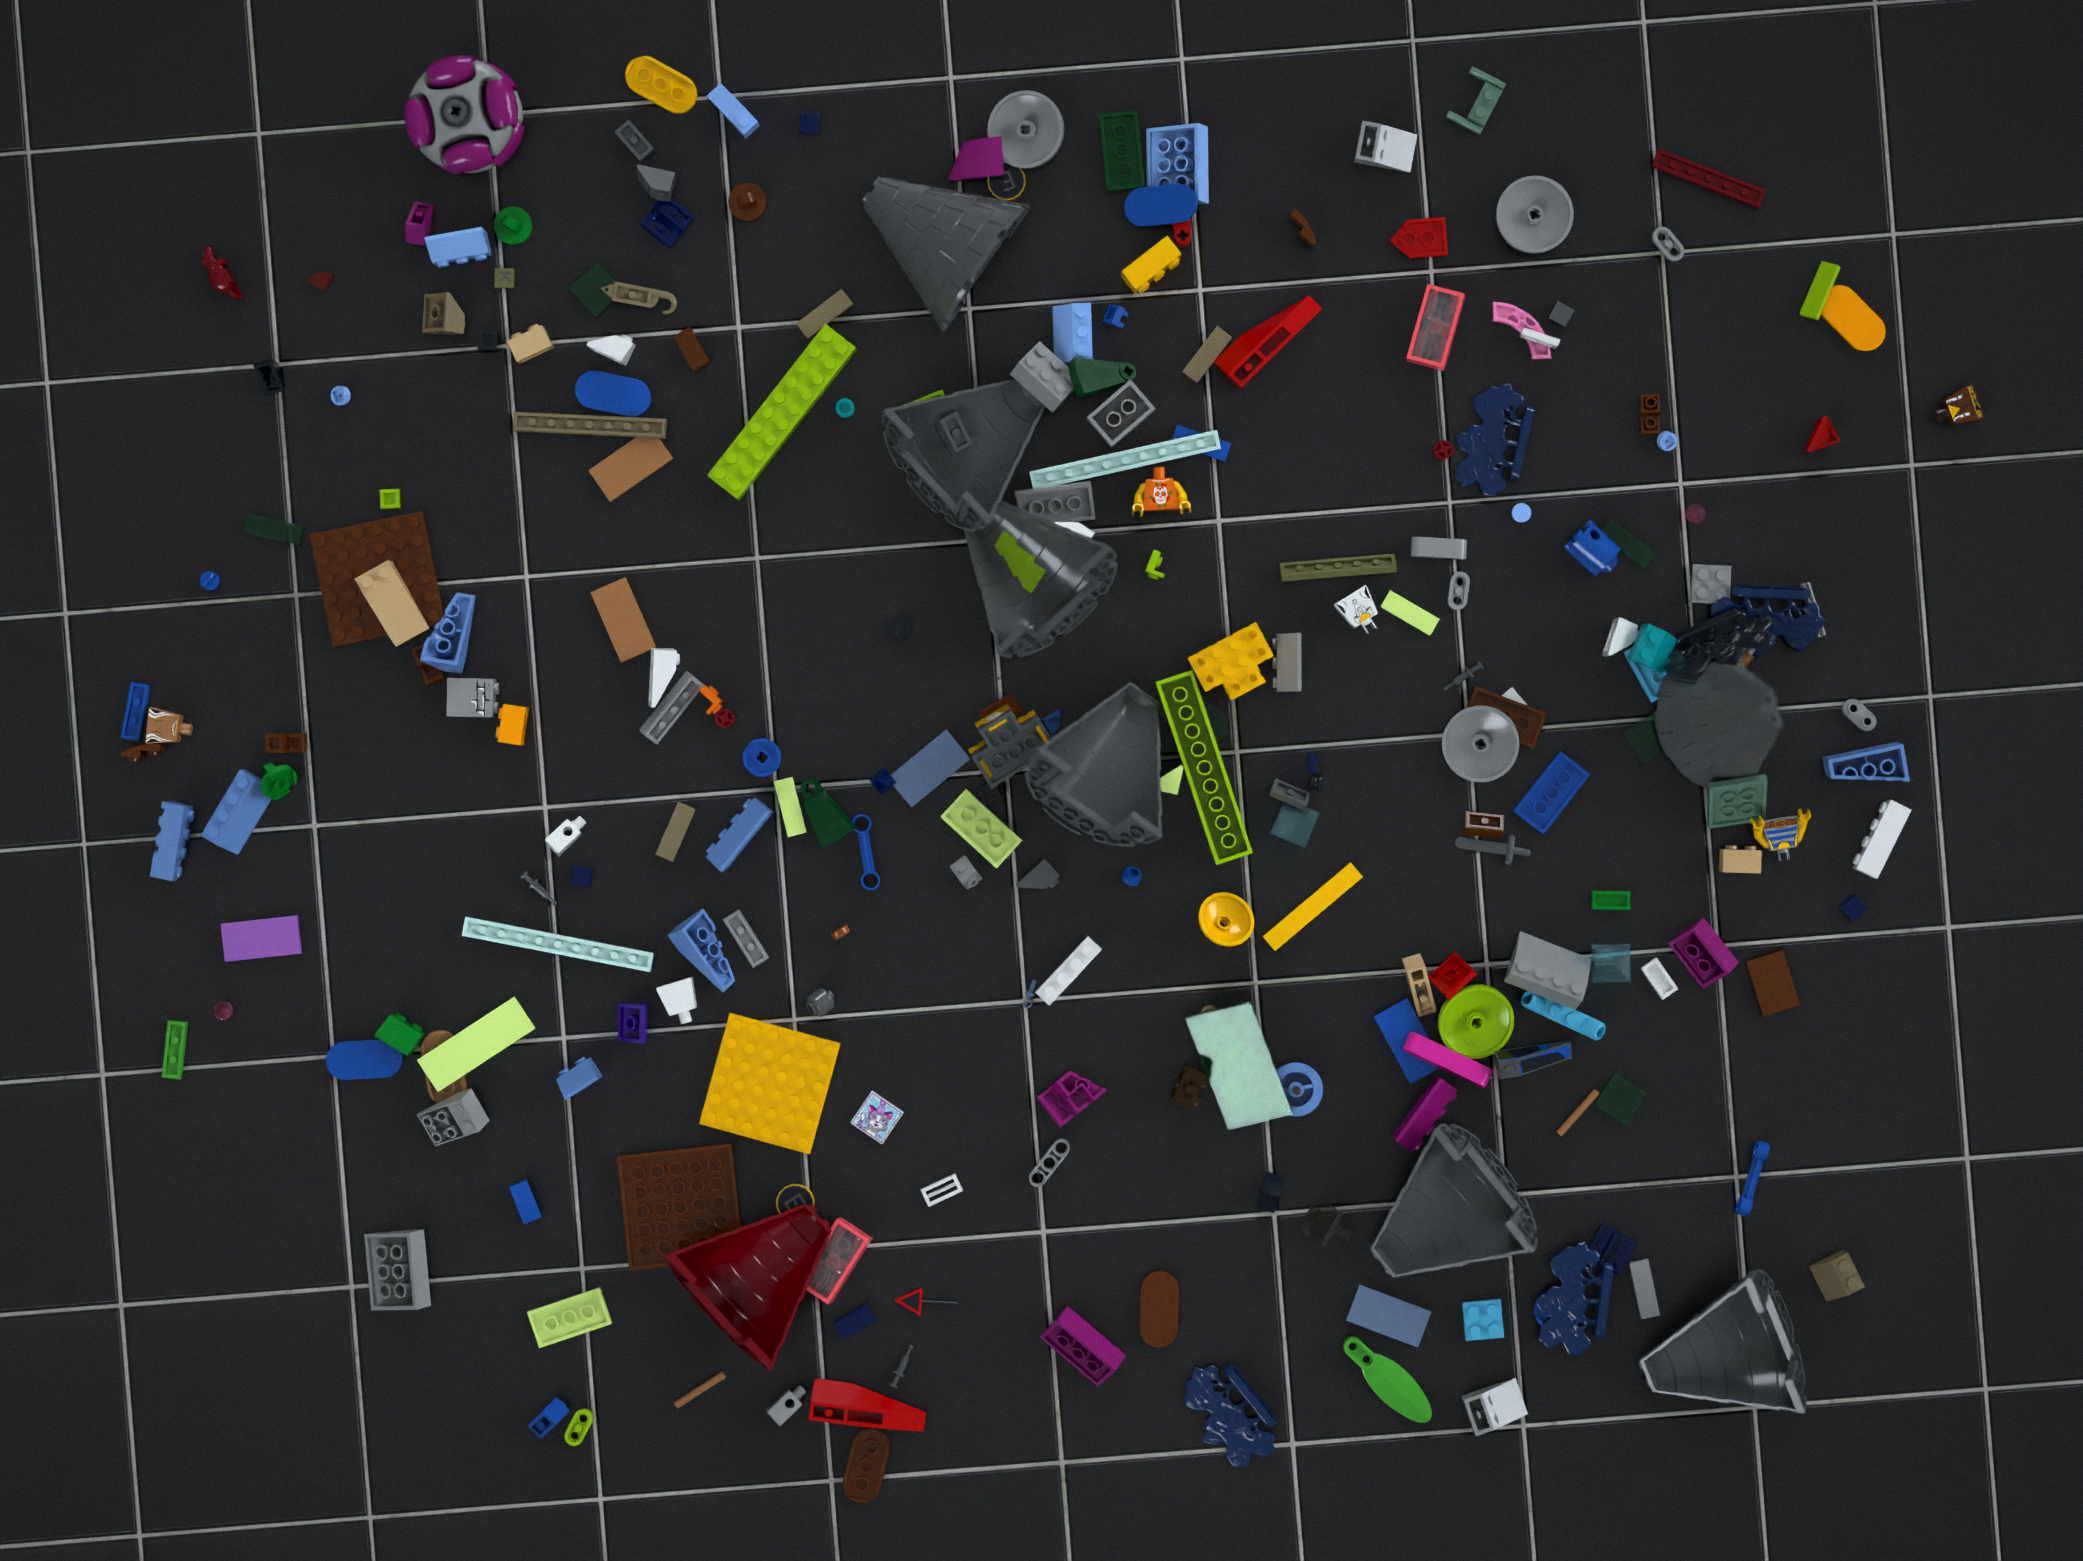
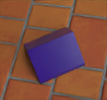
M618 1003V1041L639 1044L648 1042L649 1003Z

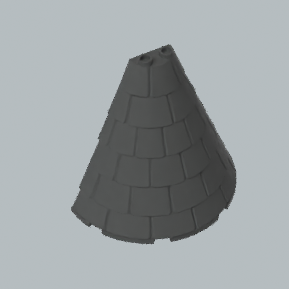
M878 176L873 183L875 188L871 193L867 192L862 199V202L865 203L863 208L880 232L889 250L891 249L901 269L906 273L940 331L945 333L966 303L965 296L1005 238L1010 239L1031 206L1025 203L1010 202Z
M1010 379L999 383L978 386L973 389L953 392L951 395L907 403L904 406L886 408L883 411L881 423L884 426L886 425V431L883 432L888 451L896 467L904 469L907 476L905 481L916 495L934 513L942 512L948 523L962 530L974 532L977 528L983 530L990 524L1046 406L1017 380ZM954 409L957 411L972 442L971 445L956 453L953 451L938 420L939 417Z
M1003 500L1000 501L987 527L983 530L977 528L974 532L964 530L978 587L981 589L990 630L993 633L997 654L1004 658H1012V654H1017L1019 657L1034 654L1054 644L1056 636L1060 634L1066 636L1098 606L1097 598L1108 592L1117 572L1118 564L1114 561L1117 555L1109 545L1052 523L1048 519L1010 505ZM1003 531L1017 540L1016 545L1036 558L1034 563L1046 570L1032 593L1023 588L1018 576H1013L1003 555H999L994 546Z
M1696 647L1694 650H1691L1690 655L1695 654L1697 651ZM1711 659L1708 661L1705 669L1695 677L1675 674L1673 670H1668L1657 693L1658 703L1657 710L1655 711V726L1665 755L1670 757L1677 766L1676 769L1684 777L1707 789L1708 783L1756 776L1782 727L1773 689L1741 664L1717 663L1716 659Z
M1128 682L1113 693L1112 696L1099 703L1095 708L1033 752L1026 769L1027 785L1033 798L1040 800L1044 804L1043 810L1052 819L1078 835L1084 832L1093 836V841L1113 846L1133 847L1136 842H1143L1146 845L1162 838V802L1159 771L1161 770L1159 702L1138 688L1137 685Z
M1443 1123L1434 1129L1370 1249L1374 1258L1382 1263L1385 1272L1396 1278L1436 1271L1442 1268L1463 1266L1467 1263L1532 1253L1535 1251L1538 1239L1534 1238L1533 1235L1537 1232V1227L1526 1198L1518 1195L1516 1189L1518 1186L1517 1182L1499 1158L1489 1148L1483 1149L1479 1138L1468 1130L1455 1124L1447 1126L1446 1123Z
M1761 1269L1750 1271L1744 1278L1734 1284L1719 1298L1715 1299L1704 1310L1696 1314L1684 1326L1677 1329L1665 1341L1658 1344L1638 1360L1640 1369L1645 1372L1646 1384L1648 1387H1651L1652 1392L1722 1403L1732 1402L1778 1411L1782 1409L1800 1414L1806 1411L1807 1399L1805 1395H1802L1803 1387H1806L1805 1374L1799 1345L1793 1344V1332L1795 1330L1778 1290L1774 1291L1772 1279Z

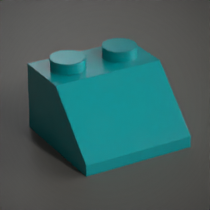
M1642 623L1627 659L1662 674L1669 660V655L1672 653L1677 642V638L1649 623Z

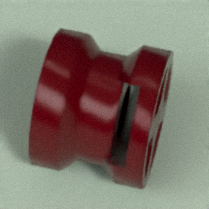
M1440 440L1433 447V455L1438 460H1446L1453 453V445L1448 440Z
M721 709L715 715V722L722 728H729L735 723V715L728 709Z

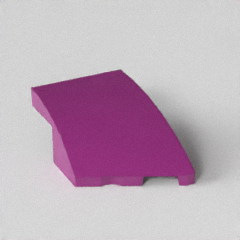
M1001 136L963 142L949 175L948 182L1004 176Z
M1069 1071L1036 1098L1060 1128L1107 1090Z

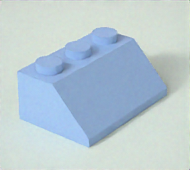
M482 227L425 237L431 262L434 265H438V267H447L451 262L464 264L468 262V259L474 258L476 261L485 260L487 256L491 255L488 233Z
M1070 303L1053 306L1054 355L1064 364H1068L1074 357L1093 359L1091 303Z

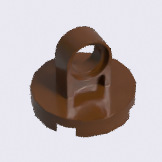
M742 183L736 186L728 199L732 214L745 222L759 219L767 206L763 190L752 183Z

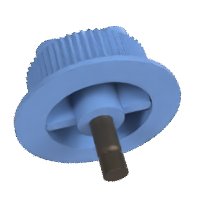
M1295 1062L1283 1065L1275 1072L1289 1110L1283 1112L1284 1114L1303 1116L1312 1112L1318 1106L1323 1095V1085L1320 1076L1312 1067Z

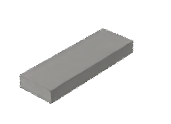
M740 909L723 919L752 968L769 958Z
M1648 1259L1628 1262L1640 1318L1646 1319L1660 1316Z

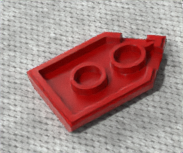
M1445 217L1406 220L1389 241L1409 259L1448 256Z

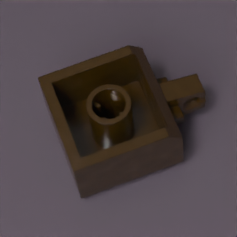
M1184 1063L1169 1097L1170 1101L1191 1111L1193 1107L1197 1108L1201 1099L1199 1093L1201 1089L1205 1090L1209 1081L1206 1072Z

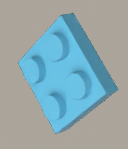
M1500 1298L1462 1302L1466 1341L1504 1338Z

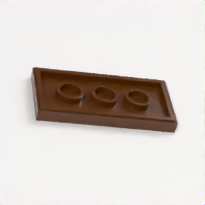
M1475 686L1467 707L1486 705L1501 710L1516 726L1519 744L1534 749L1547 713Z

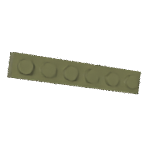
M1395 554L1280 563L1282 581L1397 572Z

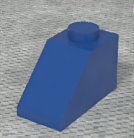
M556 1397L527 1426L542 1439L570 1410L564 1402Z

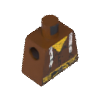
M1973 383L1942 399L1943 408L1934 411L1938 422L1948 419L1950 426L1985 418Z

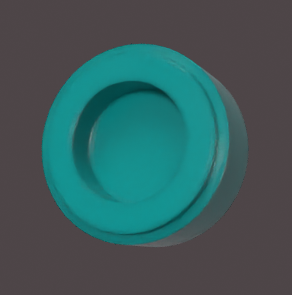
M843 398L836 403L835 409L840 417L849 418L854 414L855 406L850 399Z

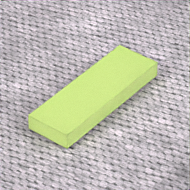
M1391 590L1380 606L1429 636L1440 620Z
M793 777L774 781L788 837L806 833L807 830Z

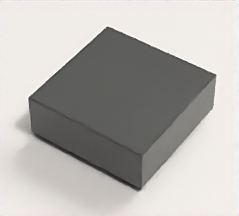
M1557 301L1548 319L1565 328L1575 310Z

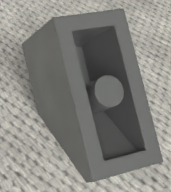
M638 164L637 178L650 197L658 201L670 202L675 186V172Z
M1044 858L1016 885L1019 888L1046 889L1049 886L1052 889L1059 882L1057 878L1060 875Z

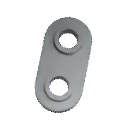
M1659 227L1653 232L1652 241L1667 260L1676 262L1683 257V245L1668 228ZM1659 234L1664 236L1663 241L1658 239ZM1671 249H1675L1677 254L1672 255L1670 253Z
M1457 572L1450 578L1447 603L1453 610H1461L1467 604L1470 578L1464 572ZM1458 578H1461L1463 580L1462 585H1458L1456 583V580ZM1455 597H1458L1460 599L1459 604L1454 603L1453 600Z
M1848 699L1843 703V714L1862 731L1874 729L1877 723L1876 717L1860 701ZM1851 705H1855L1856 710L1854 712L1850 710ZM1865 718L1870 720L1869 725L1864 723Z

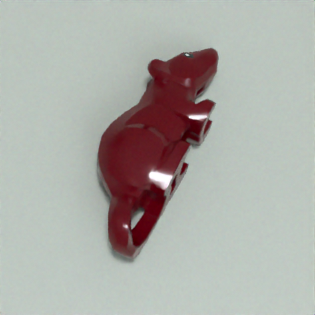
M206 246L201 265H204L209 272L211 286L216 291L227 293L236 300L241 299L242 293L231 271L224 268L227 265L225 259H222L220 256L217 260L213 249Z

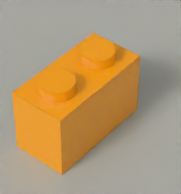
M503 704V708L500 707L498 719H501L500 727L497 726L495 735L498 738V742L523 746L529 708Z

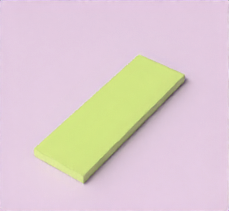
M514 996L417 1061L437 1092H439L534 1030L535 1026Z

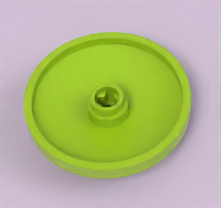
M1487 985L1463 987L1450 1000L1447 999L1444 1002L1438 1016V1032L1446 1047L1470 1059L1485 1058L1494 1054V1051H1499L1509 1040L1514 1028V1012L1511 1004L1500 991Z

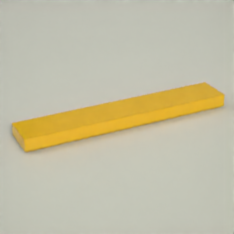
M1350 862L1264 934L1263 938L1276 951L1363 876Z

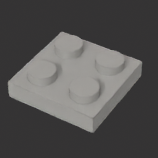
M1692 564L1690 603L1713 604L1717 603L1723 596L1730 598L1732 566Z

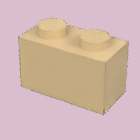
M538 324L530 326L528 331L523 334L521 332L510 336L511 339L507 341L516 362L519 364L554 348L545 327Z
M1725 845V849H1720L1719 872L1761 874L1762 850H1756V846H1745V849L1741 850L1737 849V846Z

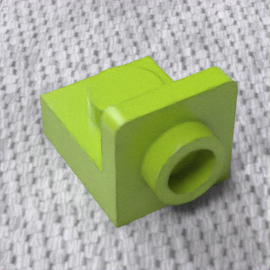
M1154 549L1145 572L1152 579H1163L1165 574L1154 570L1155 567H1160L1163 557H1160V551Z

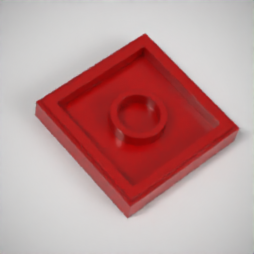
M1454 952L1428 978L1450 1000L1477 973Z

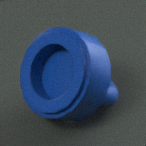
M205 572L200 578V584L206 590H216L220 585V577L215 572Z
M1133 866L1126 867L1122 874L1123 882L1130 886H1137L1142 877L1141 871Z

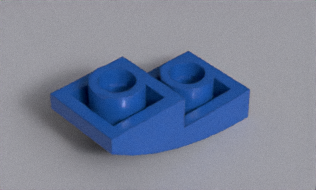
M527 1179L509 1186L523 1224L542 1217Z

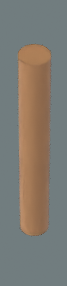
M1593 1089L1556 1132L1562 1137L1600 1093Z
M721 1371L674 1402L676 1408H680L726 1378L724 1372Z

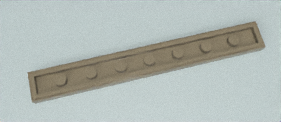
M514 412V432L666 439L667 419Z

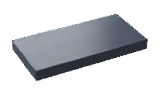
M946 729L887 779L912 808L971 758Z
M1359 1284L1346 1321L1419 1347L1431 1311Z

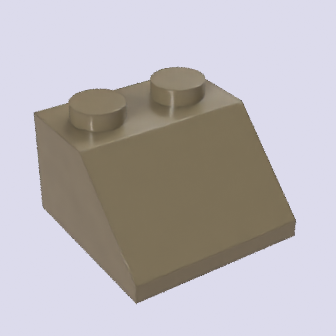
M1844 1250L1809 1266L1825 1301L1848 1296L1865 1287L1848 1252Z

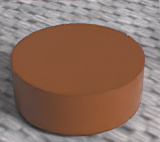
M845 924L830 934L833 940H837L849 933L850 929Z

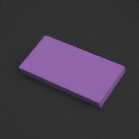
M298 915L221 924L225 962L302 953Z

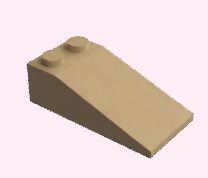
M387 560L355 578L364 597L395 647L430 629L393 561Z

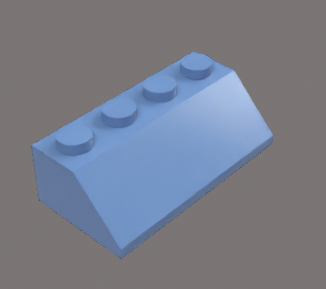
M240 769L200 836L219 847L239 855L272 800L271 797L266 798L260 790L262 779L245 769Z
M756 797L753 800L749 798L742 806L744 811L740 815L737 813L730 821L732 823L731 827L728 830L725 828L718 836L720 838L718 843H712L706 851L708 853L706 858L721 872L728 869L773 813L771 809Z

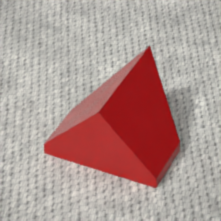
M1822 416L1819 418L1804 453L1808 454L1841 441L1828 417Z

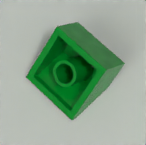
M396 1013V1015L390 1014L374 1036L406 1056L413 1054L426 1033L422 1031L423 1028L415 1023L411 1025L406 1022L407 1018L399 1013Z

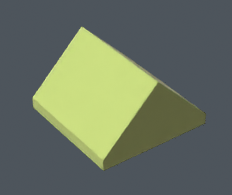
M1182 765L1160 777L1162 792L1178 794L1183 772Z

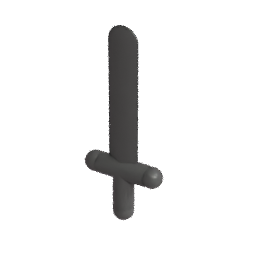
M1514 835L1508 837L1507 844L1458 837L1455 840L1456 847L1460 849L1505 855L1506 865L1512 864L1513 854L1521 856L1531 855L1530 849L1515 847L1516 838Z

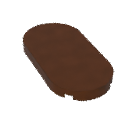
M1153 1271L1141 1283L1139 1330L1142 1339L1148 1345L1156 1348L1171 1344L1178 1332L1179 1286L1174 1276L1167 1271Z
M863 1428L856 1433L852 1441L842 1485L847 1497L856 1503L871 1501L878 1495L890 1451V1441L886 1433L879 1428Z

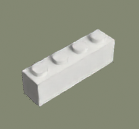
M1888 799L1881 803L1878 809L1880 814L1877 819L1872 821L1870 825L1871 832L1869 836H1865L1861 843L1863 848L1860 854L1857 853L1853 859V869L1875 879H1878L1911 812V809Z
M1087 936L1035 993L1050 1006L1102 948Z

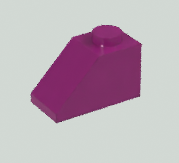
M414 202L405 224L406 243L425 245V237H428L430 232L434 204Z

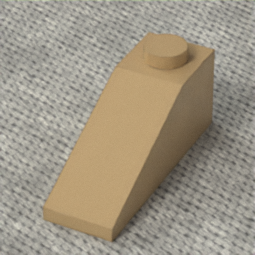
M1420 953L1402 958L1405 975L1418 1017L1437 1012L1426 966Z

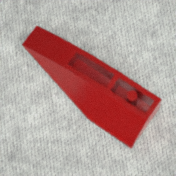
M1310 295L1242 334L1213 363L1241 390L1322 308Z
M819 1378L814 1380L808 1420L869 1428L924 1432L926 1412L854 1383Z

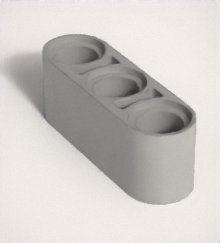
M1412 537L1411 539L1412 557L1466 560L1467 540L1432 537Z
M1065 1138L1056 1139L1031 1170L1029 1181L1032 1186H1043L1070 1151V1145ZM1063 1142L1066 1144L1067 1148L1064 1152L1056 1150L1058 1143ZM1046 1158H1053L1055 1164L1052 1167H1047L1044 1165V1160ZM1033 1174H1042V1181L1035 1182L1032 1179Z

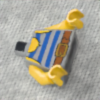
M1798 809L1799 818L1793 815L1763 820L1759 815L1757 822L1751 818L1750 822L1753 825L1754 838L1768 851L1777 850L1779 861L1789 860L1788 848L1797 847L1798 843L1801 842L1806 831L1807 822L1811 818L1809 809H1807L1805 814H1802V810Z

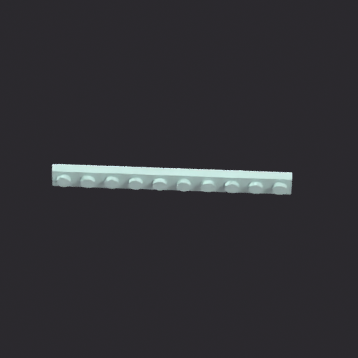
M1214 430L1030 471L1029 473L1033 488L1055 486L1221 449L1218 432Z
M465 917L462 936L647 972H651L654 953L472 917Z

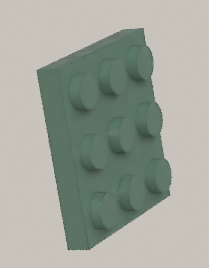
M1766 774L1708 783V828L1751 823V818L1757 822L1759 815L1763 820H1766Z

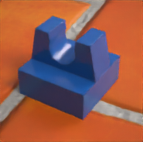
M1109 304L1102 322L1123 328L1124 323H1121L1120 319L1122 316L1128 317L1129 313L1119 305Z

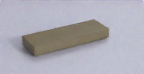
M840 289L796 324L807 339L819 332L825 324L828 325L854 304L845 292Z
M1217 326L1182 372L1198 383L1232 339V336Z
M681 802L677 803L656 855L674 862L695 814V808Z

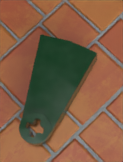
M1076 357L1068 362L1071 382L1078 398L1114 389L1121 384L1127 383L1130 379L1132 381L1136 377V369L1129 362L1121 363Z
M810 778L802 783L801 792L806 801L804 807L822 849L843 839L857 828L825 791L818 780ZM809 785H814L813 791H808Z

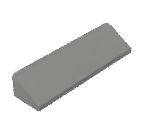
M686 671L639 731L657 745L697 696L704 684Z

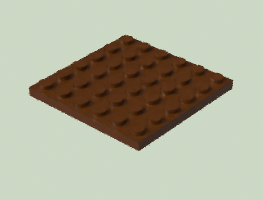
M423 511L309 534L333 647L389 636L355 580L358 576L387 560L393 561L429 627H434L444 616Z
M732 1143L617 1156L629 1271L668 1267L667 1261L664 1259L668 1253L687 1248L690 1245L712 1239V1237L741 1227Z

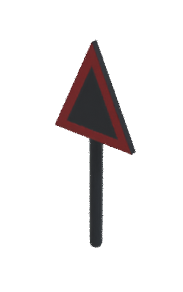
M923 1287L894 1300L920 1316L922 1304L958 1305V1302L922 1300Z

